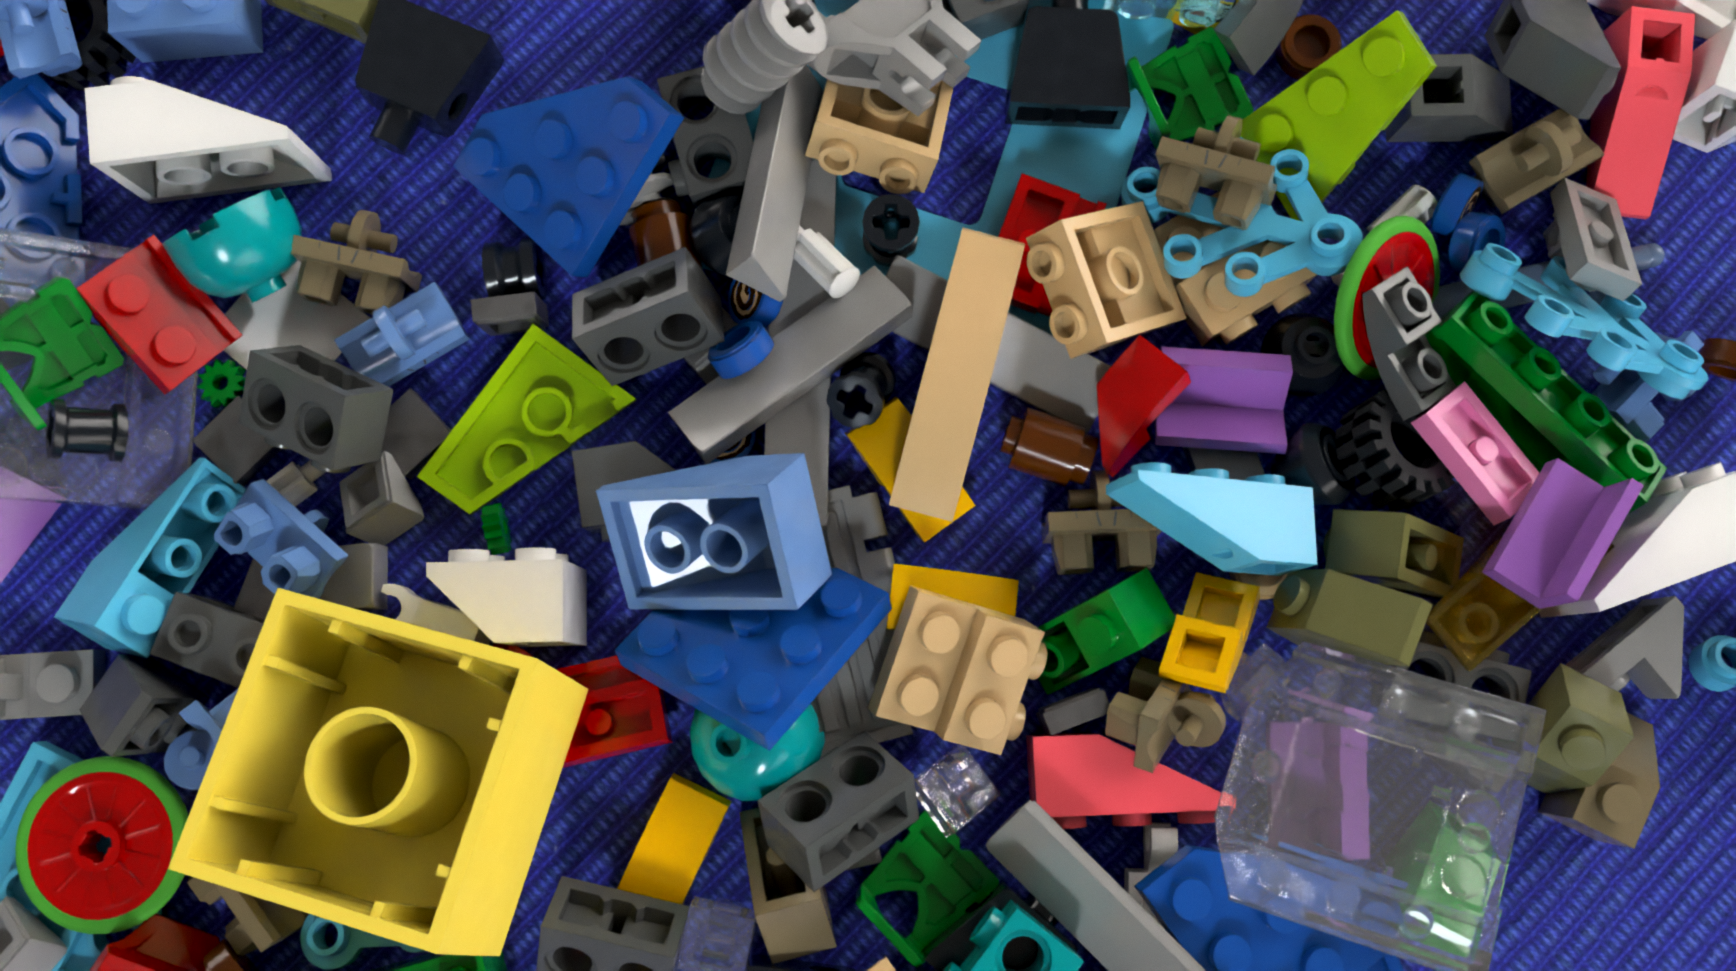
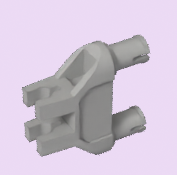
M859 0L846 11L840 12L836 16L830 15L826 17L820 13L827 25L829 40L826 50L820 52L816 59L807 65L832 82L853 87L878 89L915 115L920 116L934 103L936 94L930 91L933 86L942 80L953 88L967 77L971 67L964 61L978 51L982 40L946 11L942 0Z

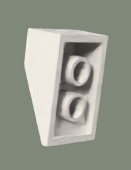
M117 77L111 80L110 85L85 88L90 164L149 204L263 190L279 186L286 187L332 181L331 168L286 125L142 77Z
M1719 462L1689 473L1685 471L1661 479L1648 503L1626 516L1579 601L1542 609L1538 608L1541 618L1601 612L1735 562L1736 471L1725 473L1722 463Z

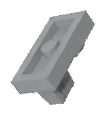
M1564 178L1550 192L1555 211L1553 217L1555 218L1543 233L1548 256L1551 259L1554 256L1564 257L1566 273L1569 279L1578 287L1590 292L1597 290L1624 301L1642 285L1617 200Z
M90 649L0 655V720L82 715L79 709L106 673V650Z

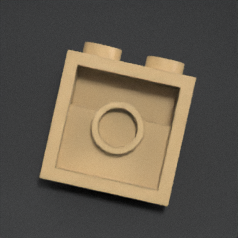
M827 79L805 156L817 159L825 171L834 175H847L855 171L877 178L885 190L894 194H906L912 190L925 193L939 159L953 88L942 80L930 89V91L936 94L933 105L920 116H917L878 89L847 86Z
M1218 191L1213 194L1212 197L1218 198L1220 192ZM1177 215L1155 228L1154 233L1163 254L1166 242L1175 235L1189 234L1200 239L1225 228ZM1266 240L1239 252H1252L1262 258L1286 247V245ZM1183 251L1173 255V258L1178 261H1188L1194 257L1191 253ZM1231 254L1202 266L1199 272L1190 278L1180 279L1173 276L1171 278L1187 318L1185 321L1203 347L1218 337H1221L1225 345H1228L1244 336L1259 325L1253 316L1272 305L1278 314L1296 305L1311 294L1307 284L1317 274L1305 267L1263 284L1261 290L1252 296L1240 297L1232 294L1225 286V265L1228 259L1234 255ZM1247 269L1238 270L1234 273L1237 278L1245 280L1256 275L1253 271Z
M1143 201L1061 219L1026 238L1030 249L1027 255L1028 271L1035 281L1042 283L1052 308L1049 319L1051 333L1058 342L1065 344L1070 359L1113 346L1127 339L1165 328L1187 319L1171 275L1164 268V257Z
M910 585L868 709L877 717L933 731L942 740L1001 755L1006 740H1016L1024 728L1026 710L1020 701L1028 679L1036 680L1045 668L1048 652L1046 644L1041 642L1045 632L1025 619Z

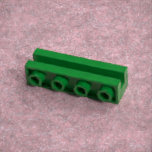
M1473 290L1440 318L1442 320L1440 324L1424 334L1434 351L1444 360L1447 372L1455 385L1458 386L1464 381L1468 384L1539 473L1546 462L1559 458L1603 487L1633 478L1644 486L1628 514L1648 503L1667 467L1658 460L1656 453L1647 443L1636 439L1609 414L1607 407L1597 396L1587 393L1560 367L1558 360L1552 353L1536 345L1518 328L1502 306L1491 302L1487 297Z

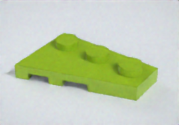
M1397 10L1244 118L1241 137L1261 143L1256 161L1270 165L1272 157L1282 150L1294 149L1302 152L1309 161L1307 180L1321 203H1323L1333 189L1345 180L1356 166L1355 162L1381 130H1385L1437 65L1404 13ZM1288 167L1279 170L1281 174L1287 176L1299 173L1296 169ZM1276 191V195L1290 218L1299 220L1286 194Z
M532 324L417 477L465 512L473 515L481 507L492 502L637 400L620 386H611L598 370L535 324Z

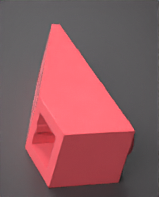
M1631 6L1603 31L1622 68L1618 73L1612 90L1603 96L1591 116L1589 138L1599 145L1605 155L1587 166L1586 187L1616 199L1622 217L1646 220L1651 216L1691 77L1695 14Z
M1086 732L1026 735L1029 800H1034L1063 829L1087 827L1086 816L1112 815L1113 826L1152 825V813L1177 812L1178 823L1202 824L1218 822V810H1237L1236 799L1161 763H1158L1153 773L1134 767L1135 751L1100 734Z

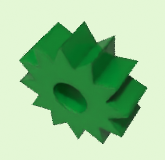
M216 358L213 367L205 364L206 373L197 374L203 380L202 383L196 386V388L204 391L200 399L207 402L211 401V406L219 408L222 404L227 407L237 396L241 397L240 394L244 392L246 377H243L246 369L241 366L236 367V362L230 359L224 363ZM224 378H227V386L224 389L220 390V381Z
M501 503L481 507L482 529L484 531V540H487L488 550H491L492 555L511 551V530L508 526L505 508H502Z

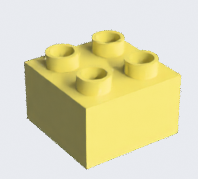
M277 588L168 869L434 954L500 957L589 689L534 657Z

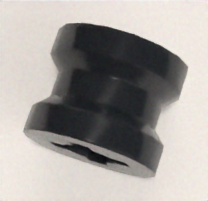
M531 238L521 239L517 246L504 247L499 242L484 243L482 247V269L489 297L535 292L541 300H545L547 296L546 270L542 250Z

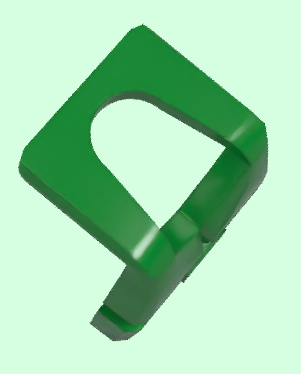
M1208 27L1187 38L1186 44L1178 49L1176 45L1143 66H1140L1135 56L1127 62L1126 72L1129 91L1138 90L1145 103L1149 115L1148 135L1155 149L1158 148L1162 136L1183 142L1192 140L1199 127L1215 131V128L1221 126L1228 115L1243 120L1253 113L1254 108L1239 77L1228 72L1231 65L1230 57L1212 27ZM1152 90L1161 91L1176 98L1174 108L1167 121Z
M60 276L35 289L36 295L28 301L19 300L0 315V352L15 351L33 355L29 377L21 390L1 363L0 384L12 398L10 404L19 416L38 431L47 427V425L35 410L36 408L52 399H56L84 386L83 381L92 376L97 378L104 376L123 365L124 361L123 356L103 327L91 322L93 313L70 279Z
M924 809L919 815V820L907 827L909 830L908 834L902 840L898 838L883 856L882 862L877 864L856 891V904L858 908L916 968L925 962L923 949L964 915L969 906L975 901L980 904L999 885V879L971 849H960V838L933 809ZM899 890L917 892V920L913 932L907 938L899 934L882 915L875 900L877 895Z

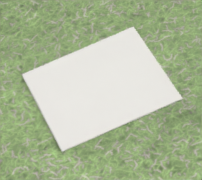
M298 260L291 268L281 274L287 286L254 303L251 302L245 292L225 313L227 318L243 336L229 345L224 351L246 370L250 350L301 345L335 361L342 352L334 339L371 318L357 309L341 293L337 306L311 302L297 294L298 274L301 262Z

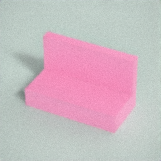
M1464 381L1413 420L1411 424L1493 526L1510 519L1517 513L1538 477L1539 471Z

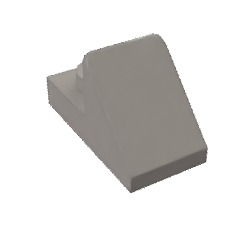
M1676 596L1642 600L1569 661L1566 666L1618 692L1631 679L1647 698L1677 699L1680 696L1682 685L1684 605Z

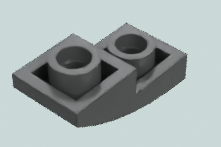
M1239 0L1213 30L1236 66L1254 76L1284 38L1304 0Z
M1408 266L1362 294L1364 319L1372 354L1386 390L1403 421L1423 412L1457 387L1447 372L1444 360L1434 351L1424 335L1440 324L1442 320L1433 308L1429 294L1418 284Z

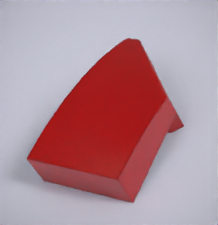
M1141 335L1130 344L1097 383L1102 466L1112 478L1150 440L1147 427L1191 383L1187 370Z

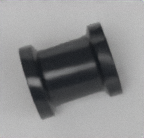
M882 195L871 201L864 211L862 221L864 250L879 265L890 267L896 255L907 259V257L915 252L920 220L918 211L912 202L899 195ZM884 223H896L897 239H885Z
M863 352L843 366L840 376L835 379L828 389L826 399L834 419L842 425L854 429L875 423L883 412L885 402L895 388L896 376L893 367L884 357L872 352ZM858 385L867 389L866 394L857 390Z
M52 399L49 404L46 422L47 457L60 459L64 452L107 455L110 462H122L128 440L129 423L126 405L114 403L110 409L68 407L64 399Z

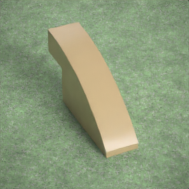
M962 228L889 502L890 506L953 522L1005 327L1025 243Z

